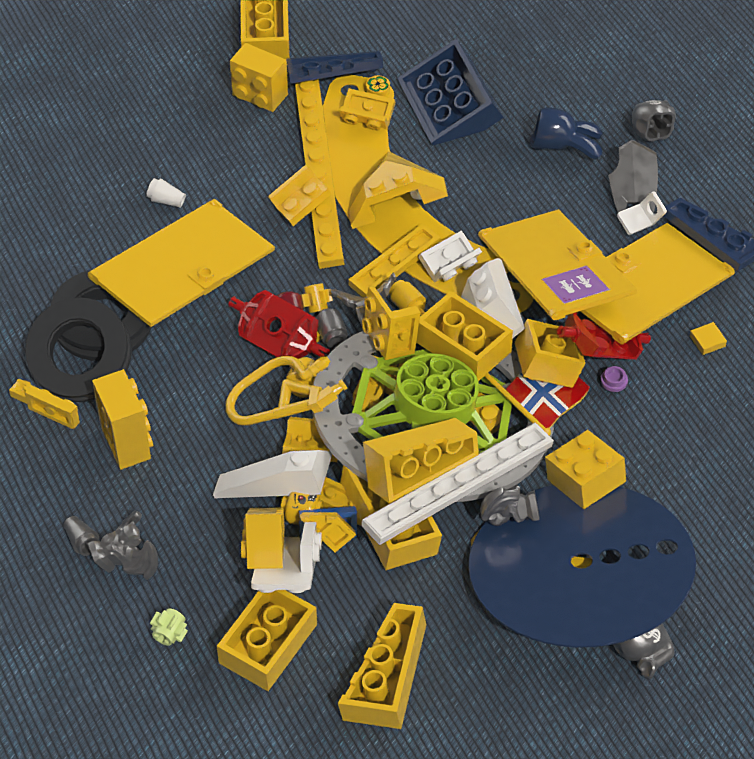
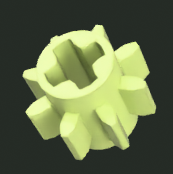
M170 608L166 609V611L164 610L162 614L156 612L150 622L153 638L167 646H170L172 643L174 644L176 640L182 642L188 631L185 629L187 626L184 623L185 617L177 610Z

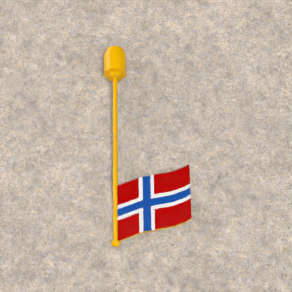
M399 280L391 286L389 296L399 309L416 306L421 312V316L425 313L426 298L410 282ZM489 373L484 376L532 423L538 424L549 436L551 435L550 428L559 417L580 403L590 388L580 377H578L573 388L540 380H531L523 377V373H520L505 390Z

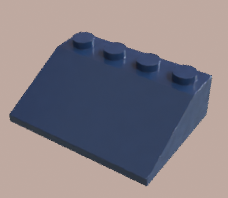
M457 38L397 78L432 145L482 132L504 118L469 54Z

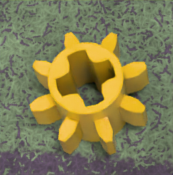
M323 283L305 286V294H301L303 307L308 306L309 313L327 309V302L333 301L331 289H324Z

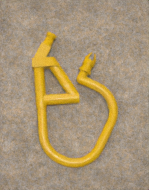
M281 356L266 362L238 382L229 393L225 408L228 417L235 424L253 425L312 410L314 413L322 412L323 408L335 401L337 395L343 390L348 389L342 379L332 387L327 386L324 389L285 379L282 381L277 408L249 416L239 415L235 410L238 396L248 386L271 370L289 365L296 370L302 380L306 381L312 376L316 377V374L326 369L330 363L328 357H320L313 364L308 365L306 369L297 358ZM291 392L309 396L307 400L290 404Z

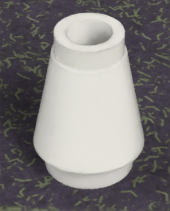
M154 178L147 190V197L151 198L152 202L177 206L179 208L183 205L186 197L185 193H182L161 178L159 180Z

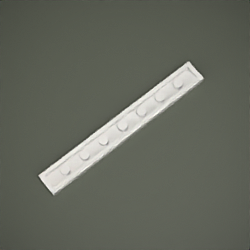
M533 423L485 450L478 456L362 520L361 526L381 545L552 447L554 440L538 424Z

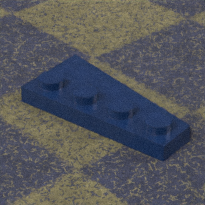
M380 51L286 59L290 84L361 71L372 72L383 68V58Z
M678 198L665 206L667 212L663 216L723 262L733 267L735 271L738 272L754 262L753 234L745 230L739 232L729 227L730 223L721 218L713 219L709 217L708 211L682 198Z

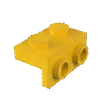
M348 88L344 105L340 106L338 111L341 118L347 123L357 124V122L366 124L371 129H388L396 102L392 98Z
M288 418L287 435L283 444L282 454L290 451H330L319 435L314 419ZM332 454L330 462H337L338 459Z

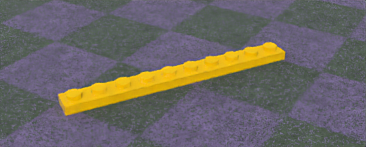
M319 79L297 82L295 87L305 165L311 169L313 174L331 192L328 198L311 211L319 269L345 265Z

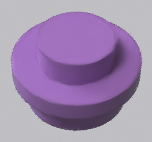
M609 367L601 375V384L608 391L619 392L627 386L628 377L620 367Z

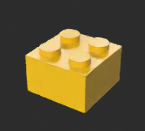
M247 43L231 58L232 95L255 104L260 108L274 112L288 95L286 59Z
M527 319L524 324L525 329L519 333L515 341L523 377L573 388L586 364L578 346L570 338L558 337L557 329L559 326Z
M589 430L581 433L545 457L548 481L582 509L589 507L626 482L625 458Z

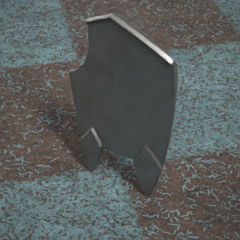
M630 140L619 147L618 166L614 172L608 175L618 213L626 210L627 203H641L651 192L654 191L657 194V153L634 140ZM650 201V210L654 213L656 204Z

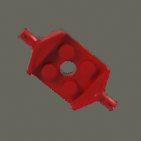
M264 290L257 293L249 302L244 303L235 296L231 300L237 304L229 301L228 306L239 311L241 314L238 324L239 336L276 357L292 356L297 359L303 358L309 353H314L319 357H327L321 352L329 355L330 350L319 345L316 341L319 320L269 291ZM280 319L281 328L276 332H271L270 324L272 321Z
M577 312L568 316L565 327L559 326L557 329L558 337L570 338L576 343L582 355L591 357L637 360L643 351L642 343L648 344L651 340V336L648 335L649 333H640L626 343L620 344L612 338L611 334L594 321L581 320Z

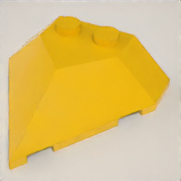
M388 152L377 170L363 184L349 210L352 229L376 221L374 204L418 189L424 204L447 197L448 193L444 178L396 154Z

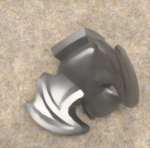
M394 272L377 289L384 301L396 279ZM331 289L333 297L339 298L346 306L353 308L357 312L360 324L362 325V319L365 317L364 300L367 297H359Z
M518 485L508 490L499 487L482 499L480 507L481 518L483 521L488 520L494 526L506 523L510 517H513L516 522L524 521L526 517H529L532 521L540 520L535 490L523 495L520 494V487Z
M133 511L114 532L106 534L101 542L91 541L88 543L94 562L108 573L114 570L115 565H123V571L130 575L144 574L146 580L150 579L156 572L158 554L154 545L146 540L141 550L136 547L141 542L140 531L136 526V523L142 517L140 512Z

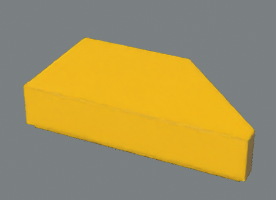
M303 512L300 514V518L304 523L316 522L317 532H322V541L334 552L338 551L356 536L355 530L337 512Z

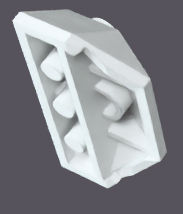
M499 258L486 262L467 279L461 298L513 330V339L525 327L503 262Z

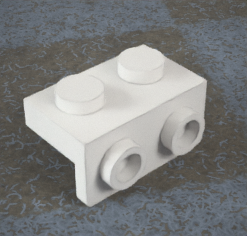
M460 231L424 251L418 258L435 283L442 278L444 281L451 279L457 274L456 270L464 267L466 270L478 262L476 258L482 251L480 248L474 250L464 233Z

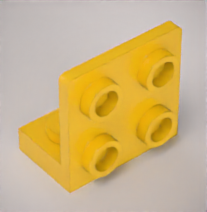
M374 286L368 287L367 298L364 300L365 317L362 319V328L365 334H368L372 339L375 349L380 351L385 360L415 354L421 314L419 309L413 306L391 311Z

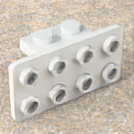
M316 522L304 523L301 541L300 537H284L283 568L254 569L251 581L252 589L263 593H270L275 590L301 593L311 589L315 563L320 561V550L322 549V532H317Z

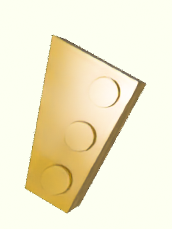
M284 507L250 508L245 514L246 518H244L241 541V558H247V569L283 568Z

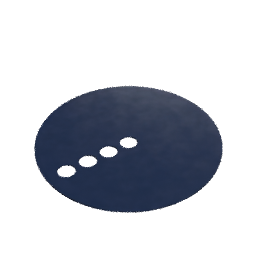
M554 485L535 490L540 520L532 521L529 517H526L524 521L516 522L513 517H510L506 523L500 526H494L487 520L476 535L469 556L470 580L474 592L485 609L504 626L522 636L542 643L563 647L607 646L634 639L653 630L669 619L683 604L692 588L696 571V556L693 543L682 523L668 509L655 500L623 487H617L585 509H582ZM661 541H672L677 545L678 549L673 554L666 555L657 551V544ZM642 545L649 550V555L643 559H634L629 556L628 550L632 546ZM605 550H615L621 555V558L616 563L607 564L602 562L599 556ZM584 554L591 557L592 564L587 568L581 569L574 567L571 564V560L576 555Z

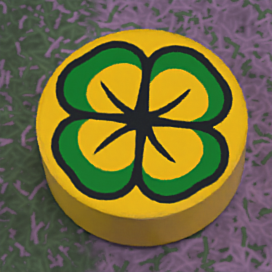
M372 76L366 82V92L386 97L390 92V82L384 76Z

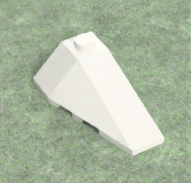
M290 451L220 474L213 496L214 498L289 496L291 492L320 495L332 457L331 451Z

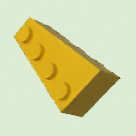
M457 418L363 442L368 488L388 503L399 499L479 455L477 432Z
M393 603L377 632L374 644L371 648H368L364 655V662L358 672L354 673L350 680V687L338 702L343 721L396 729L402 728L426 629L423 607Z

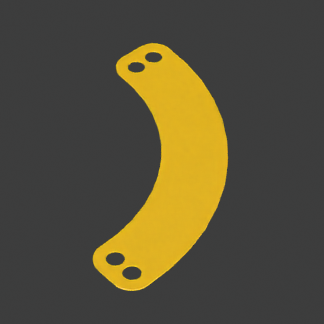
M343 75L334 79L329 85L323 104L335 198L349 221V210L360 189L377 170L387 153L390 152L388 129L380 128V130H375L367 127L364 123L350 124L341 118L338 110L340 106L344 105L346 98L341 92L342 87L354 85L359 91L366 92V82L369 78L357 75ZM390 86V92L386 97L394 99V91ZM410 192L374 204L376 221L356 228L366 241L381 254L422 223L439 235L441 242L456 234L425 211L412 198ZM468 240L474 250L480 248L482 253L476 258L478 262L466 270L464 267L457 269V274L451 279L444 281L442 278L434 283L420 260L404 272L446 295L452 291L461 297L467 279L473 272L482 267L486 262L497 259V256L490 249ZM504 265V268H505V271H506V274H507V273L509 272V270H508V269L505 267V265ZM509 280L511 288L517 290L520 294V298L516 303L521 313L531 306L534 298L521 283H514Z

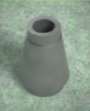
M77 516L69 517L63 526L74 551L83 556L91 555L88 543L99 541L98 533Z

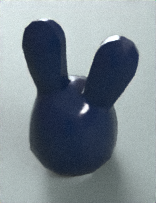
M545 107L539 111L535 130L531 135L529 145L536 149L547 148L555 150H565L572 146L590 158L598 159L602 155V148L588 136L600 139L603 132L593 122L575 121L572 115L564 110Z

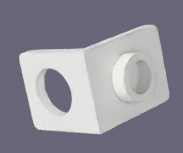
M653 191L640 204L619 212L617 217L627 234L632 235L653 226L667 210L656 192ZM650 201L656 204L657 214L652 213L650 210Z

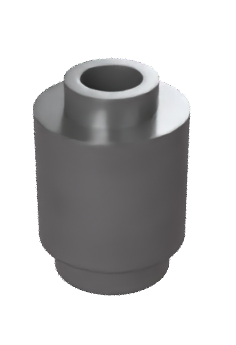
M327 308L317 315L316 318L319 320L318 330L324 344L334 349L347 339L348 332L338 310Z

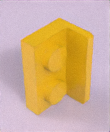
M305 165L269 195V199L285 219L294 226L328 198L331 192L313 174L311 169Z

